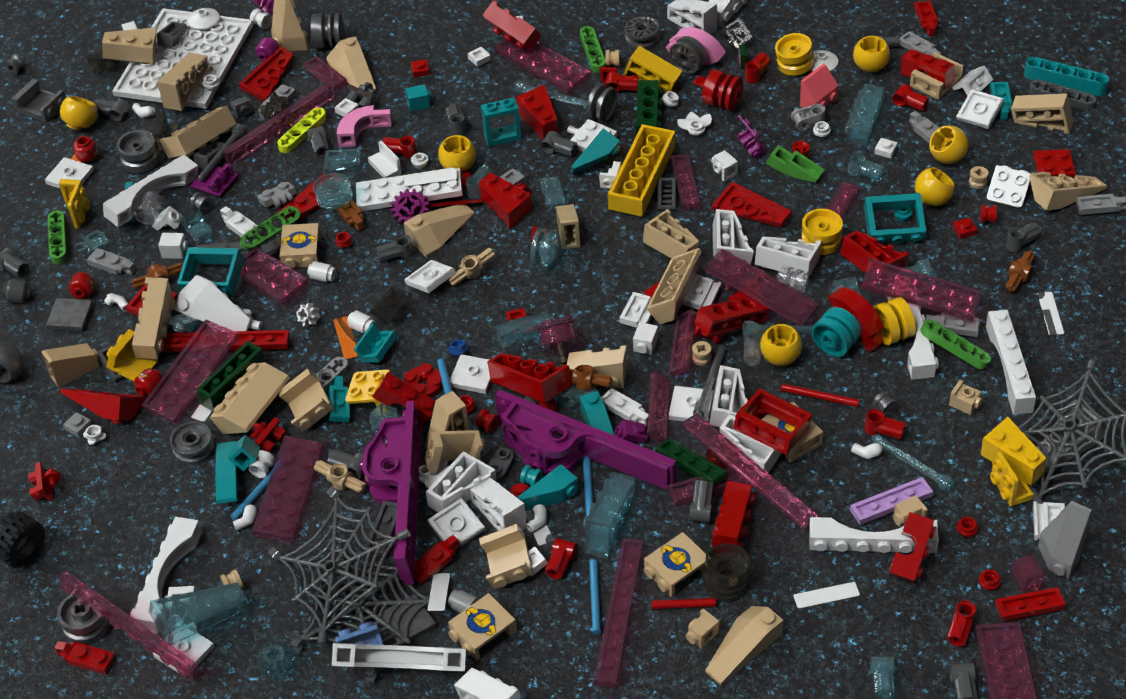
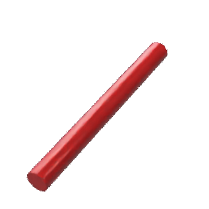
M782 383L781 391L853 407H858L860 402L858 399Z

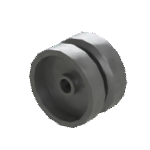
M134 130L127 132L118 139L116 145L122 166L126 171L143 173L153 169L158 164L159 155L154 136L150 132Z
M87 590L72 593L63 599L58 607V620L66 638L70 642L91 645L104 638L110 629L111 621L104 602L95 592Z

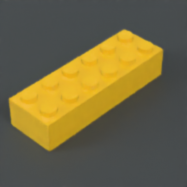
M641 125L608 192L609 210L643 217L658 185V178H661L676 147L675 131Z

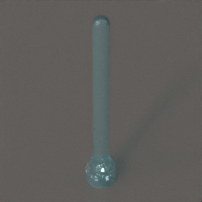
M518 79L515 83L514 91L522 94L537 87L529 86L524 80ZM547 90L549 98L587 107V100Z
M744 321L742 330L744 336H754L758 332L764 333L774 325H758L754 321ZM789 325L796 329L798 333H811V328L813 327Z
M872 435V442L881 444L883 449L936 481L938 488L947 493L953 487L955 479L950 475H940L880 436Z

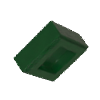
M739 45L740 69H745L747 63L746 46Z

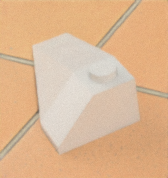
M196 275L182 289L174 309L187 316L228 331H248L252 320L225 293H222L213 281Z

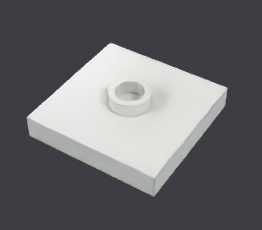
M971 89L956 118L959 121L989 129L1004 100L1003 98Z
M64 157L47 176L45 182L47 185L60 188V179L81 180L83 184L94 169L91 165Z
M430 260L404 280L406 285L430 293L453 276L455 270L450 266Z
M460 355L450 378L451 387L486 394L491 383L487 364L489 360Z
M675 386L669 411V420L691 422L694 416V407L698 404L703 389ZM711 390L705 406L706 412L704 417L701 418L700 424H708L713 390Z
M462 498L428 519L429 525L441 540L445 541L451 535H454L459 540L461 546L485 531L484 525Z
M182 623L153 652L154 658L186 678L215 646L213 642Z

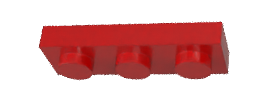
M1058 587L995 600V606L1002 622L1064 610L1066 606Z

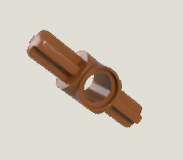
M1031 250L1025 251L1021 259L1013 260L1008 272L1009 280L1005 286L1009 292L1016 291L1020 283L1028 281L1032 272L1031 263L1035 257Z
M183 263L167 268L165 265L153 264L148 268L147 275L131 281L133 288L143 287L146 277L168 278L169 281V277L181 272Z
M579 365L574 370L570 369L571 381L576 385L577 389L589 390L595 385L609 388L612 385L613 379L611 376L597 374L596 370H593V367L590 365Z

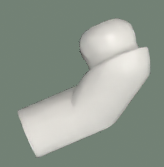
M138 103L132 106V109L140 118L154 116L156 113L155 108L150 106L141 107Z
M114 293L107 295L104 300L107 305L113 306L116 303L123 312H127L126 306L128 302L123 296Z
M243 309L252 319L249 329L260 331L263 323L253 320L252 312L249 309Z
M855 443L852 446L851 452L865 459H871L880 455L883 448L879 443H873L865 447Z
M542 504L533 507L534 519L526 524V528L531 533L547 521V509Z
M247 505L242 518L233 521L236 531L254 523L257 515L256 506Z

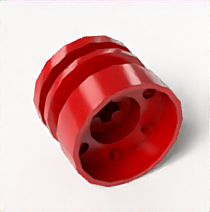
M716 69L711 70L703 86V103L714 107L719 105V108L732 112L737 107L742 95L743 78L732 74L727 76L725 72Z

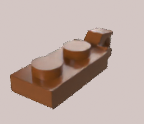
M347 192L330 199L333 207L348 225L353 224L358 232L365 229L362 211Z

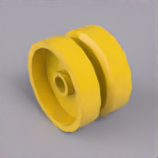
M791 33L783 36L776 42L777 64L782 73L797 76L808 72L813 67L815 61L813 47L808 36L801 33Z
M829 209L811 210L802 219L801 239L804 240V243L822 241L820 255L834 253L841 245L843 220L839 214Z
M896 297L887 303L873 306L884 326L880 329L885 345H891L898 342L899 339L905 340L914 336L916 331L915 319L909 305L903 298Z

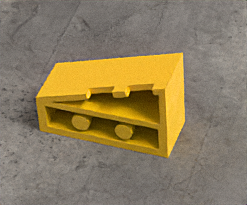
M638 46L630 57L623 76H638L639 80H659V87H662V92L667 93L672 91L677 84L682 70L643 47Z
M1009 417L1005 418L983 438L981 455L992 462L995 452L1000 451L1017 478L1032 486L1044 475L1046 457Z

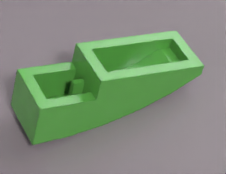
M780 145L775 148L766 162L767 165L786 175L810 182H816L825 170L795 150L792 154Z

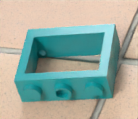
M920 193L865 197L864 212L867 233L869 236L878 239V243L900 244L909 241L916 243V241H923L925 239L926 226ZM916 210L918 228L876 230L873 211Z
M188 247L177 285L182 291L194 278L198 264H231L226 282L214 283L222 293L234 296L245 258L239 248Z

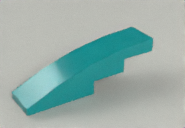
M237 441L218 443L216 447L215 481L217 504L237 501L238 467L228 459L232 446Z

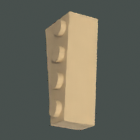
M189 52L157 81L164 108L179 111L184 109L210 70L208 56Z
M228 106L219 107L200 117V120L193 121L187 124L185 128L171 133V137H163L159 142L168 158L182 155L188 157L194 154L195 149L207 146L206 143L208 141L217 140L219 134L230 132L232 130L231 127L236 125V122Z
M146 277L145 285L147 286V291L142 293L143 308H139V324L136 323L132 348L135 358L158 359L159 353L163 351V339L167 337V326L171 323V313L175 309L176 302L172 298L168 278Z

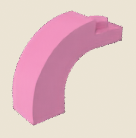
M693 27L681 28L669 40L670 43L666 46L669 52L671 46L683 36L693 37L705 48L707 54L706 66L718 62L726 53L721 44L712 35Z
M374 105L361 107L348 113L342 118L337 128L339 147L356 146L358 135L365 129L392 127L390 109L374 110Z

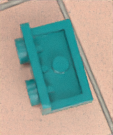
M371 324L354 347V351L363 363L380 362L388 349L393 345L397 334L394 330L380 331L376 324Z

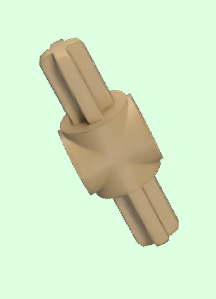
M488 248L477 257L475 255L464 257L461 265H459L460 269L447 279L448 282L455 286L466 277L468 279L479 277L481 270L484 268L483 265L495 257L494 251Z
M321 460L316 461L314 470L325 475L326 479L332 483L335 489L343 490L350 488L358 493L365 491L366 484L354 478L353 473L348 471L346 465L337 463L331 466Z

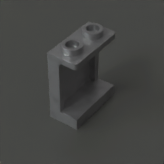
M32 79L11 99L15 111L47 123L60 111V106L66 96L63 90L54 94L41 89L38 80Z

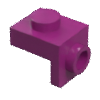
M623 419L620 425L615 428L614 435L619 438L642 444L647 441L645 424Z

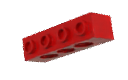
M758 295L700 307L694 323L707 336L763 324L766 322L771 308Z

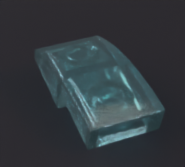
M558 177L540 178L547 208L565 205L566 202Z
M185 314L176 315L167 321L168 324L174 326V330L184 333V330L192 332L193 328L197 326L205 327L206 322Z

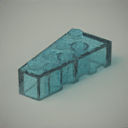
M612 472L609 479H605L603 490L598 492L596 503H592L590 514L586 515L583 520V528H585L584 553L608 559L610 544L614 545L617 528H621L624 513H627L635 494L636 477Z
M236 582L151 600L149 613L167 645L171 646L245 611L247 598Z

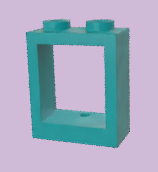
M515 98L481 105L483 132L488 147L521 140L519 108ZM513 113L514 124L495 129L490 128V118Z

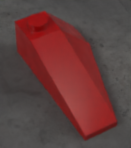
M75 388L60 389V393L100 417L111 419V423L123 424V420H132L146 400V396L132 394H113V392H96L94 390Z

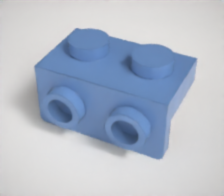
M371 621L359 625L360 629L351 632V628L339 631V636L335 637L336 643L383 645L378 625H372Z

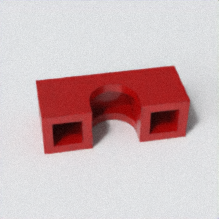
M910 49L901 56L900 74L911 77V73L914 70L926 71L930 77L943 82V89H945L954 81L955 64Z
M389 372L380 381L372 395L374 399L387 407L392 403H399L406 408V402L414 401L422 427L431 417L435 406V400Z
M912 512L908 513L901 534L911 538L915 548L913 553L909 555L896 552L888 575L911 583L915 581V578H920L923 569L920 563L922 558L926 559L930 548L926 544L928 538H933L936 527L933 526L934 520Z

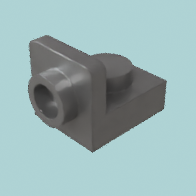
M246 96L230 102L231 108L238 119L254 113L252 102Z

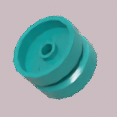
M832 307L811 328V336L815 344L823 352L831 356L840 357L844 356L861 336V327L857 319L850 312L839 307Z

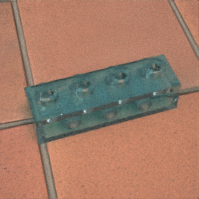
M864 83L862 90H859L858 101H855L853 106L854 112H850L849 123H846L844 133H847V141L867 145L883 103L885 87Z

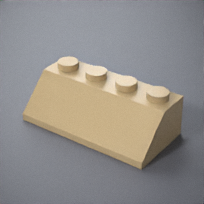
M700 248L672 257L646 308L659 324L672 322L677 317V312L682 306L683 300L699 269Z
M265 362L251 364L246 369L247 372L243 377L236 381L235 387L225 395L222 403L214 408V412L209 418L223 434L248 432L290 377Z

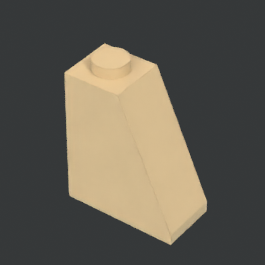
M574 204L556 206V217L562 249L580 247L579 221Z
M87 343L41 351L50 377L58 388L100 367L97 360L99 359L95 348L91 349Z

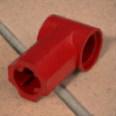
M761 52L752 61L746 63V82L751 84L759 82L760 75L770 64V58L766 53Z
M611 71L606 76L605 85L607 88H615L617 93L619 90L638 91L639 77L621 76L618 72Z
M907 84L901 85L892 96V101L895 105L902 107L906 104L923 112L926 110L930 99L914 92L912 87Z
M403 136L401 139L384 137L382 140L393 153L402 154L406 159H411L417 153L415 140L412 136Z
M871 409L866 414L864 431L873 436L881 433L901 439L906 423L885 417L883 412L878 409Z
M556 538L545 574L555 580L563 578L569 562L573 561L576 556L578 544Z
M963 600L956 605L955 615L947 636V641L954 646L966 645L976 612L975 605L972 602Z

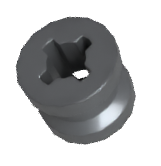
M14 54L4 65L11 74L16 75L19 73V69H23L26 66V63L20 55Z
M200 192L195 193L191 197V208L198 209L203 214L211 209L212 199L210 197L204 196Z
M883 391L875 397L873 406L876 409H880L886 417L897 409L898 402L895 399H891V395L887 391Z

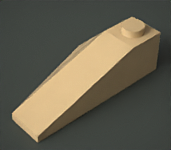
M274 0L271 28L272 38L277 41L279 47L281 46L288 51L310 49L306 31H302L300 26L302 21L294 11L296 8L294 1Z
M352 37L339 41L326 58L330 69L334 73L339 74L342 80H346L357 88L369 82L373 85V90L376 92L375 84L357 38Z
M1049 172L1030 173L1029 176L1035 202L1046 211L1061 209L1075 203L1076 197L1091 196L1107 188L1106 184L1098 178L1076 175L1075 178L1059 173L1057 177L1050 176Z
M458 204L418 214L404 222L405 234L410 236L412 244L427 258L441 250L445 246V242L449 238L452 239L455 236V232L459 228H463L475 215V212L466 204Z
M751 606L736 618L705 672L720 686L723 685L783 635V619L769 607Z

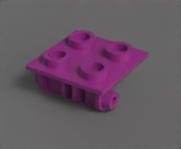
M738 115L746 129L738 134V140L753 158H759L762 153L767 156L764 150L766 145L759 139L761 137L755 129H750L752 126L747 119L743 120Z
M230 163L225 164L223 168L215 166L204 181H199L197 178L190 186L220 197L239 174L233 172V166Z

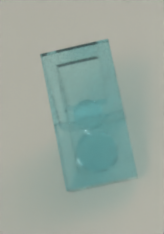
M200 210L181 220L183 227L197 243L213 236L212 230L204 222Z

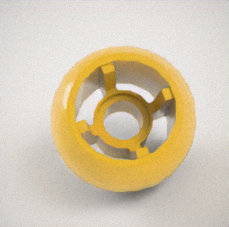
M866 36L855 45L853 59L861 70L877 72L887 65L890 59V49L882 38Z
M68 96L60 106V117L67 123L66 126L72 129L81 130L82 128H89L96 121L97 107L95 103L87 99Z
M951 125L937 129L932 134L929 142L932 156L944 164H954L960 161L966 155L969 146L968 138L963 130Z
M454 135L446 138L441 143L438 150V158L445 169L460 168L461 172H465L475 162L476 149L468 138Z
M931 167L918 175L914 188L916 193L921 194L922 203L928 206H941L951 199L955 186L947 174Z
M777 324L771 326L761 337V353L773 365H789L795 362L801 354V336L796 329L789 325Z

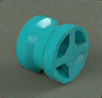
M527 464L521 472L520 483L533 486L543 478V470H535L531 465Z

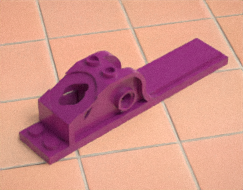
M500 389L495 394L497 414L502 422L505 444L511 450L514 449L525 465H531L535 470H543V475L549 474L559 465H563L572 472L583 461V458L587 456L594 461L665 490L673 491L677 486L676 460Z
M414 401L406 402V410H403V417L383 419L378 427L379 431L372 442H369L366 446L363 459L360 460V468L364 472L365 483L369 485L373 500L382 505L383 500L397 503L395 536L405 529H408L410 532V537L402 541L397 540L394 543L393 559L400 579H404L405 585L414 584L422 425ZM384 437H386L385 446L383 445ZM396 486L398 489H392L391 487Z

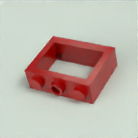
M759 388L736 413L733 429L787 455L808 431L812 414ZM760 409L796 428L789 434L753 415Z

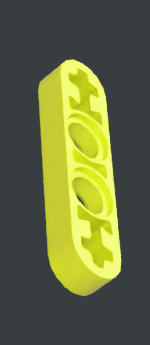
M320 107L312 109L286 132L277 142L279 151L281 153L293 151L307 138L306 130L317 128L323 124L327 118L325 109Z

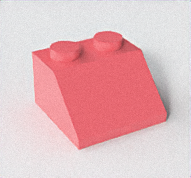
M822 64L801 80V108L821 104L826 109V107L838 99V84L825 64Z

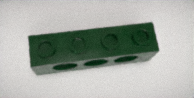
M659 80L638 81L636 135L642 124L661 128V121H658L661 120V110H658V108H662V98H659L662 97V87H659Z
M249 341L241 346L196 389L200 405L214 412V408L221 404L225 399V395L235 387L236 381L247 372L248 366L253 363L265 362L262 348Z

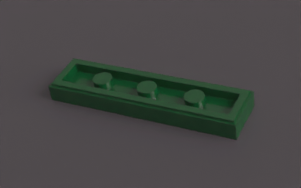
M670 438L655 448V452L676 460V466L702 481L713 482V487L728 477L726 470Z

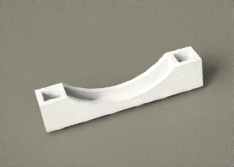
M185 155L180 156L104 202V217L117 227H120L132 219L138 204L150 194L169 187L186 186L198 178V165Z
M910 280L888 282L886 294L888 301L896 297L903 298L909 305L915 319V342L909 351L907 362L911 380L935 377V370L939 367L938 359L933 355V343H930L929 339L922 335L920 331L925 322V317L920 313L921 305L920 301L916 300V288L912 287Z
M1008 310L989 311L986 330L990 342L995 345L1001 358L1013 415L1033 413L1036 396Z
M175 517L173 523L169 525L165 541H162L159 555L153 561V568L146 577L144 589L140 591L136 607L130 613V620L135 630L159 634L166 618L162 605V589L165 579L175 564L196 548L202 534L198 520Z
M810 517V550L909 553L914 551L915 545L911 538L901 534L903 527L886 532H867L849 528L832 518ZM934 520L933 526L936 527L932 539L928 538L926 546L930 547L928 554L937 553L939 542L937 520Z
M333 643L332 666L465 671V648Z

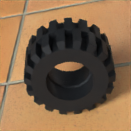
M23 511L11 512L8 516H4L0 521V560L12 568H20L23 565H27L40 552L44 544L46 534H44L45 528L43 525Z

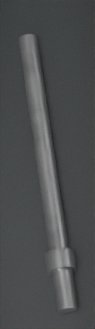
M720 345L700 400L694 407V416L691 421L693 427H698L701 418L705 415V406L726 351V347Z

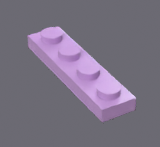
M921 477L850 505V511L859 525L894 512L896 504L915 495L920 501L933 497V491L925 479Z

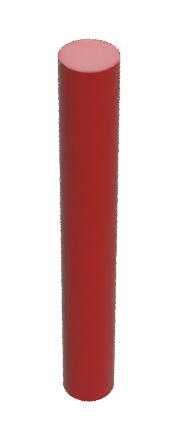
M716 598L651 601L652 609L716 607Z

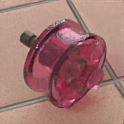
M567 315L556 320H545L542 323L536 324L537 327L534 328L539 333V347L557 346L560 363L568 361L564 343L580 337L579 334H576L574 327L576 319L572 318V315Z

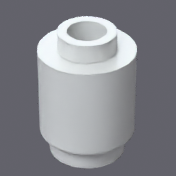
M314 261L308 266L307 274L313 280L326 283L328 281L333 282L336 268L330 264Z
M358 310L350 313L347 319L348 326L362 334L367 331L371 324H376L372 317Z

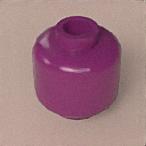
M262 38L255 49V53L264 62L270 55L276 52L279 45L273 38Z

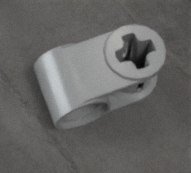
M814 104L794 110L791 114V119L796 123L797 130L806 131L814 128L817 122H825V107L821 104Z

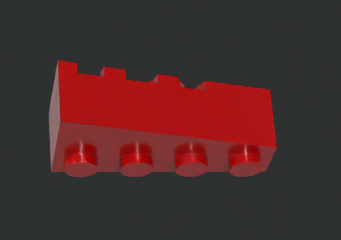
M500 353L487 361L491 382L543 403L549 402L552 398L572 386L569 365L563 364L561 367H557L553 362L541 364L538 363L537 359L523 360L520 356Z
M727 481L722 504L719 509V517L716 519V527L712 533V559L737 563L738 555L743 554L744 543L741 542L742 538L746 539L748 526H745V524L750 522L751 510H749V507L753 506L755 501L752 485Z

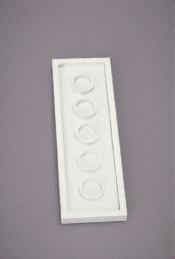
M447 168L357 182L356 205L361 211L392 207L391 202H396L394 196L399 197L400 191L406 193V189H409V192H412L413 189H416L417 193L422 191L423 196L426 195L428 201L463 196L460 168ZM457 170L456 180L404 186V177Z

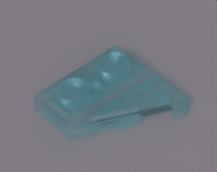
M326 150L323 167L324 175L359 165L361 150Z

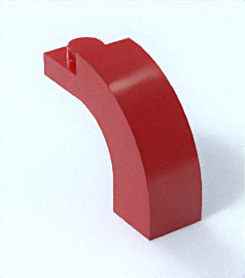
M841 287L828 296L832 307L842 308L850 312L857 319L861 327V339L866 351L871 352L884 342L880 329L884 327L882 321L872 305L862 295L852 289Z

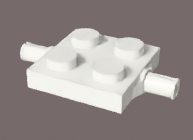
M589 119L579 129L571 125L567 129L568 133L574 134L571 141L577 142V149L583 152L603 128L614 137H617L616 130Z

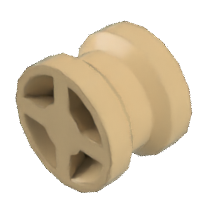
M606 50V66H619V50Z
M981 166L973 167L970 171L969 185L976 189L984 188L987 185L988 170Z
M704 341L693 344L692 361L699 366L710 363V344Z
M236 569L232 570L228 575H220L228 595L235 589L241 590L244 588Z

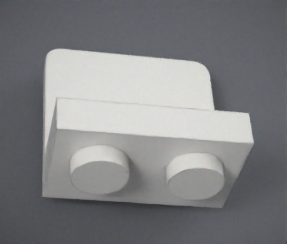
M996 165L987 193V199L992 202L1021 208L1028 186H1031L1030 173L1025 170L1018 171L1008 166Z

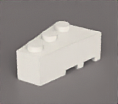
M675 0L667 6V19L683 28H698L712 34L717 30V4L700 0Z
M716 209L712 224L713 264L750 267L754 251L747 243V236H744L742 232V226L735 211Z
M762 237L756 246L755 265L808 279L820 259L822 241L804 243V240L798 239V242H788L786 238Z
M720 365L709 425L720 427L729 414L736 417V413L748 401L744 394L745 388L740 369Z
M488 478L470 489L472 503L498 531L518 524L522 531L526 529L527 515L524 503L492 478Z

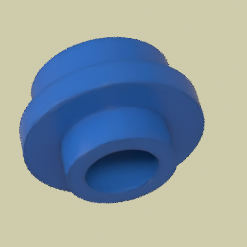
M455 340L450 343L449 352L454 356L464 355L468 351V346L463 340Z

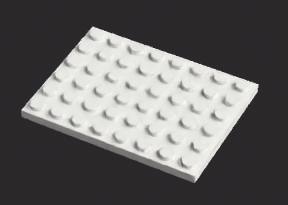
M163 8L151 28L157 27L158 33L172 21L187 24V28L173 47L161 46L157 43L153 63L130 61L114 87L113 95L162 103L157 81L189 52L208 56L210 70L206 75H216L221 84L253 27V21L220 16V20L215 26L205 30H197L190 27L187 21L188 16L192 12ZM202 80L186 106L207 109L218 87L212 90L206 89L203 86Z

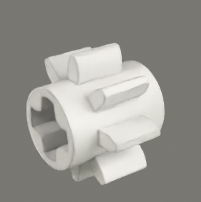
M313 303L300 305V309L296 312L297 321L303 322V326L316 325V321L320 318L319 308H313Z

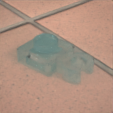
M97 229L83 237L84 242L76 243L74 247L76 252L79 251L83 257L88 254L89 250L95 251L96 248L100 249L107 245L109 241Z

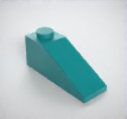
M603 128L571 166L570 173L574 174L608 159L610 155L614 156L619 150L618 144L620 140Z
M595 391L579 396L580 412L585 423L614 435L599 392Z
M559 465L517 498L524 503L525 511L533 510V507L539 504L549 506L561 503L577 493L578 478L563 465Z

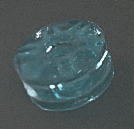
M341 173L326 174L318 178L313 186L317 204L325 209L340 208L346 205L353 196L349 178Z
M540 227L536 230L530 250V262L532 265L538 266L542 261L543 267L550 268L552 266L558 248L557 231L550 230L547 233L545 228Z

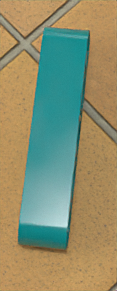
M1038 57L1026 59L1024 76L1027 79L1043 80L1094 96H1104L1107 93L1109 76L1104 73Z

